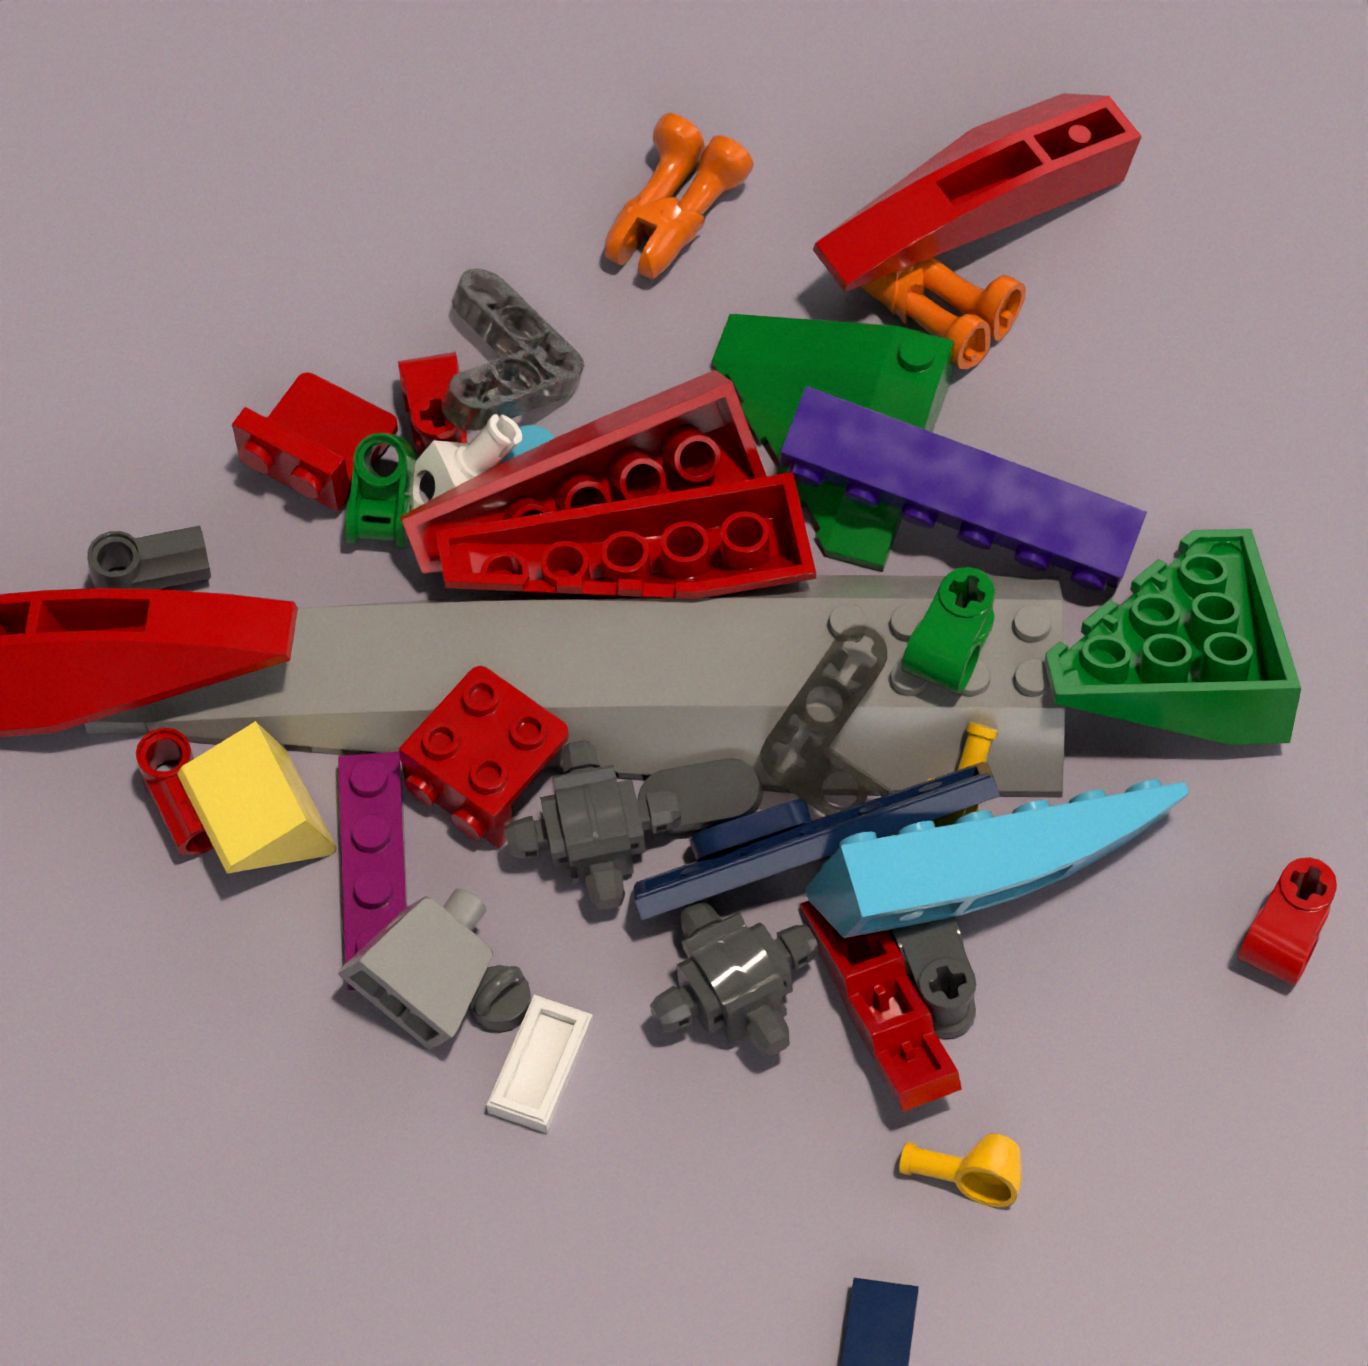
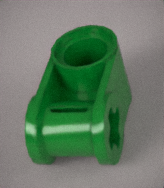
M391 433L371 434L359 443L353 457L352 485L345 520L346 542L357 544L360 539L395 542L397 548L407 549L409 541L399 517L413 510L412 494L416 463L415 452L410 443L402 436ZM383 443H388L394 447L399 459L397 469L387 477L377 474L371 464L373 451ZM375 516L390 518L391 522L385 523L370 521L368 517Z
M962 567L956 568L944 577L924 618L917 624L909 639L902 660V671L960 694L963 692L974 672L979 654L993 628L995 619L993 611L995 589L992 580L986 573L977 568Z

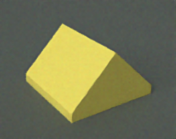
M256 721L183 765L177 773L227 874L330 856L337 849L287 750Z

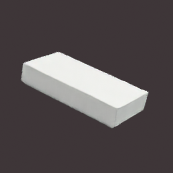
M534 995L487 1102L488 1114L547 1134L593 1027V1014Z

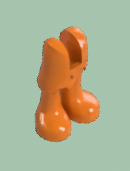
M673 113L664 114L654 127L652 140L660 156L655 172L642 191L635 198L630 199L624 204L623 209L618 213L606 236L604 246L605 257L618 265H624L631 258L645 234L650 236L638 264L639 274L650 280H654L665 271L681 249L696 237V233L701 230L705 222L703 214L722 193L742 184L754 166L753 159L748 151L731 138L721 135L713 136L705 148L704 139L700 131L689 120ZM699 165L694 180L678 202V198L672 197L686 177Z
M935 256L860 286L880 301L892 315L896 314L906 326L907 319L910 317L931 335L954 340L952 363L959 369H969L980 363L989 351L991 338L997 342L1004 338L1015 322L1026 295L1025 285L1007 275L996 278L988 284L986 289L975 286L955 274ZM924 287L941 297L964 315L957 317L937 305L924 295Z

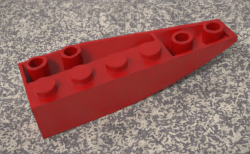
M1062 93L970 129L815 242L813 251L842 290L847 292L1124 181L1142 136L1110 96Z
M93 588L0 594V737L56 733L291 660L298 607L294 601L165 589Z

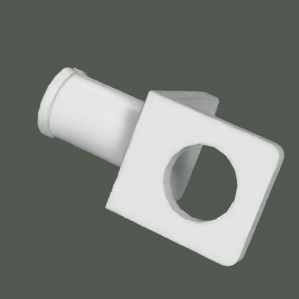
M494 414L470 444L433 440L415 463L412 494L413 509L424 504L420 497L419 486L426 472L429 471L434 477L435 492L432 498L434 499L450 489L500 465L508 453L522 441V433L518 425L505 415L501 414L498 417L497 414Z

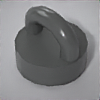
M496 965L487 967L469 1005L471 1015L479 1025L488 1030L501 1032L514 1029L522 1023L532 1000L529 983L521 969L517 966Z

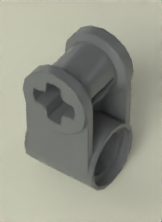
M955 917L889 929L890 936L904 957L907 976L931 1013L935 1034L939 1037L951 1038L958 1037L967 1032L973 1025L976 1016L974 1000L976 978L966 955Z

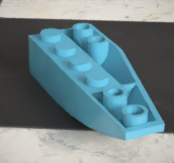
M1151 779L1134 784L1127 788L1125 793L1106 796L1104 790L1097 789L1081 793L1070 799L1067 804L1051 807L1047 800H1036L1015 808L1012 811L1013 814L993 817L991 811L983 810L962 816L953 825L935 828L932 821H922L902 828L898 831V835L877 838L875 832L854 834L839 843L840 847L829 860L822 863L821 870L807 885L805 891L810 903L843 938L961 916L1017 899L1078 872L1121 848L1167 816L1189 794L1186 782L1162 786L1161 780Z

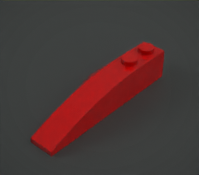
M713 370L545 442L450 489L399 518L422 574L442 571L435 531L766 477L767 475L732 381L718 371Z
M792 472L435 531L445 588L699 599L816 579L814 560Z

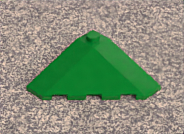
M730 314L712 358V367L732 381L744 401L740 405L749 429L759 446L769 443L780 461L781 449L806 386L933 432L952 380L954 340L894 325ZM781 465L777 468V475L787 473L789 468ZM795 480L801 508L807 506L820 528L815 533V539L826 557L883 572L902 521L900 517L902 509L880 501L877 508L867 507L846 498L843 495L845 488L823 481L820 487H815Z
M1252 529L1192 530L1180 540L1178 550L1182 554L1168 566L1166 562L1157 559L1132 580L1130 591L1134 594L1119 607L1117 603L1109 599L1082 622L1081 632L1085 635L1069 649L1066 644L1059 641L1045 654L1044 663L1054 704L1228 745L1290 743L1301 685Z

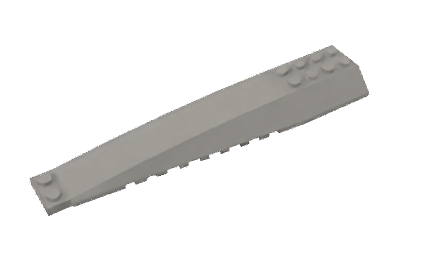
M816 575V579L699 599L544 592L298 608L290 661L85 723L84 725L87 733L147 734L152 730L163 727L173 728L183 733L189 742L219 744L256 721L285 749L286 745L311 747L313 753L343 755L347 750L372 753L399 752V747L473 667L485 666L565 722L569 732L566 744L582 740L589 741L596 750L600 767L614 765L615 772L618 773V778L643 780V775H652L664 769L734 758L746 762L754 769L764 791L811 795L885 796L925 782L929 778H937L957 771L969 733L966 731L968 722H975L998 730L996 740H992L986 763L988 762L1000 797H1062L1065 706L1054 704L1044 660L1048 650L1059 641L1064 643L1063 598L1059 577L989 576L995 589L993 603L994 624L979 654L970 681L960 694L913 676L901 669L909 639L917 624L924 618L945 576ZM564 746L545 767H556L558 773L564 774L562 763Z

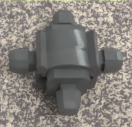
M582 740L568 743L564 746L562 752L564 774L552 776L555 794L540 797L544 819L534 821L533 816L512 821L505 827L510 856L521 859L540 857V851L550 849L554 870L569 867L573 885L586 882L591 903L597 910L617 908L623 904L625 897L623 875L634 873L632 855L646 852L643 831L652 829L653 834L673 829L681 823L677 795L668 791L646 793V799L637 800L632 779L617 782L614 765L600 767L596 750L589 741Z
M698 901L684 908L681 912V926L686 939L682 941L688 957L687 960L676 965L680 988L670 987L656 996L650 1004L653 1018L661 1031L674 1032L693 1024L692 1018L696 1016L708 1034L722 1029L730 1044L747 1036L756 1049L766 1056H773L785 1050L790 1045L789 1027L783 1018L787 1015V1008L782 1002V997L793 992L790 967L795 971L812 961L819 952L817 940L807 925H794L777 932V939L774 940L761 922L748 928L741 913H736L722 920L712 906L703 901Z

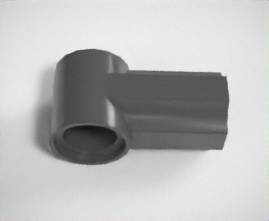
M200 525L134 538L122 531H109L95 538L88 548L87 559L93 588L160 589L211 579L205 541ZM114 567H126L125 570L120 572L108 571Z

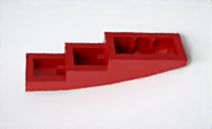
M810 901L801 903L802 914L817 940L825 965L870 1055L902 1112L962 1090L959 1071L935 1034L931 1013L907 976L904 957L889 932L884 930L843 938Z

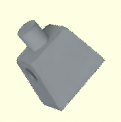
M456 889L443 907L434 899L424 896L401 911L340 969L338 975L430 1050L453 1038L458 1031L492 959L493 952L491 947L472 932L485 914L486 907L477 896L464 889Z

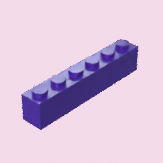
M808 386L804 389L780 452V465L788 467L787 473L792 472L794 479L799 482L820 487L822 482L826 481L845 488L843 495L853 502L872 508H877L879 501L902 509L900 517L912 524L933 529L937 522L958 530L956 537L969 545L990 550L992 544L1015 551L1013 558L1023 565L1043 571L1048 569L1049 564L1072 572L1070 580L1074 583L1099 592H1103L1106 585L1115 589L1118 588L1147 511Z

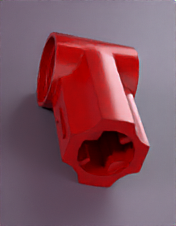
M163 727L150 731L143 736L137 745V763L145 789L153 798L180 856L186 854L198 856L214 849L177 775L183 765L194 759L189 740L183 733L173 728ZM166 761L180 762L178 766L169 771L155 770L158 765Z

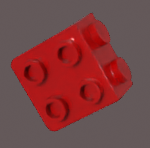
M306 372L296 378L267 418L244 407L233 421L232 428L239 459L242 463L289 486L303 496L339 512L349 499L351 492L353 457L356 447L364 438L371 434L391 433L396 435L398 423L393 414L313 373ZM388 443L377 446L373 451L371 457L372 466L388 446Z
M473 667L399 747L405 777L404 785L411 795L422 804L431 807L436 803L450 813L453 823L466 836L476 841L483 837L500 849L507 841L505 827L513 821L511 804L566 744L569 738L568 727L565 722L487 667Z

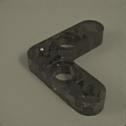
M477 268L462 273L452 298L453 308L502 358L458 373L451 378L441 404L442 413L447 420L465 430L477 431L482 430L494 414H497L498 417L502 414L512 419L572 395L585 366L581 355L497 274ZM506 328L515 329L520 332H523L529 338H524L512 334ZM501 380L516 383L526 391L508 387Z
M853 624L844 628L836 636L766 737L761 749V763L765 772L773 780L825 816L865 803L869 790L875 791L881 797L894 793L886 785L829 747L882 672L888 658V646L884 636L876 628L867 624ZM866 636L874 642L871 653L877 660L872 666L864 662L857 666L850 676V680L860 682L861 686L855 693H852L841 679L825 674L823 671L829 663H832L840 672L849 656V652L843 647V644L848 639L858 643ZM829 686L840 694L843 705L840 714L836 718L829 721H820L809 713L806 699L814 688ZM793 714H796L809 729L824 733L826 736L820 744H817L813 737L809 735L799 753L806 760L805 764L801 768L795 764H790L783 770L775 764L779 754L772 746L777 741L784 745L792 741L800 727L790 725L788 721ZM836 772L852 776L858 785L856 800L845 807H836L829 804L822 793L824 780Z

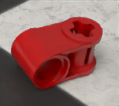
M456 352L398 361L406 413L409 412L418 457L421 456L433 440L468 443L464 423V396Z
M1306 857L1298 858L1285 867L1265 907L1261 908L1256 915L1237 956L1238 960L1294 987L1297 985L1316 947L1319 934L1328 918L1331 903L1336 893V876L1330 866L1319 859ZM1303 890L1312 893L1307 901L1298 898Z

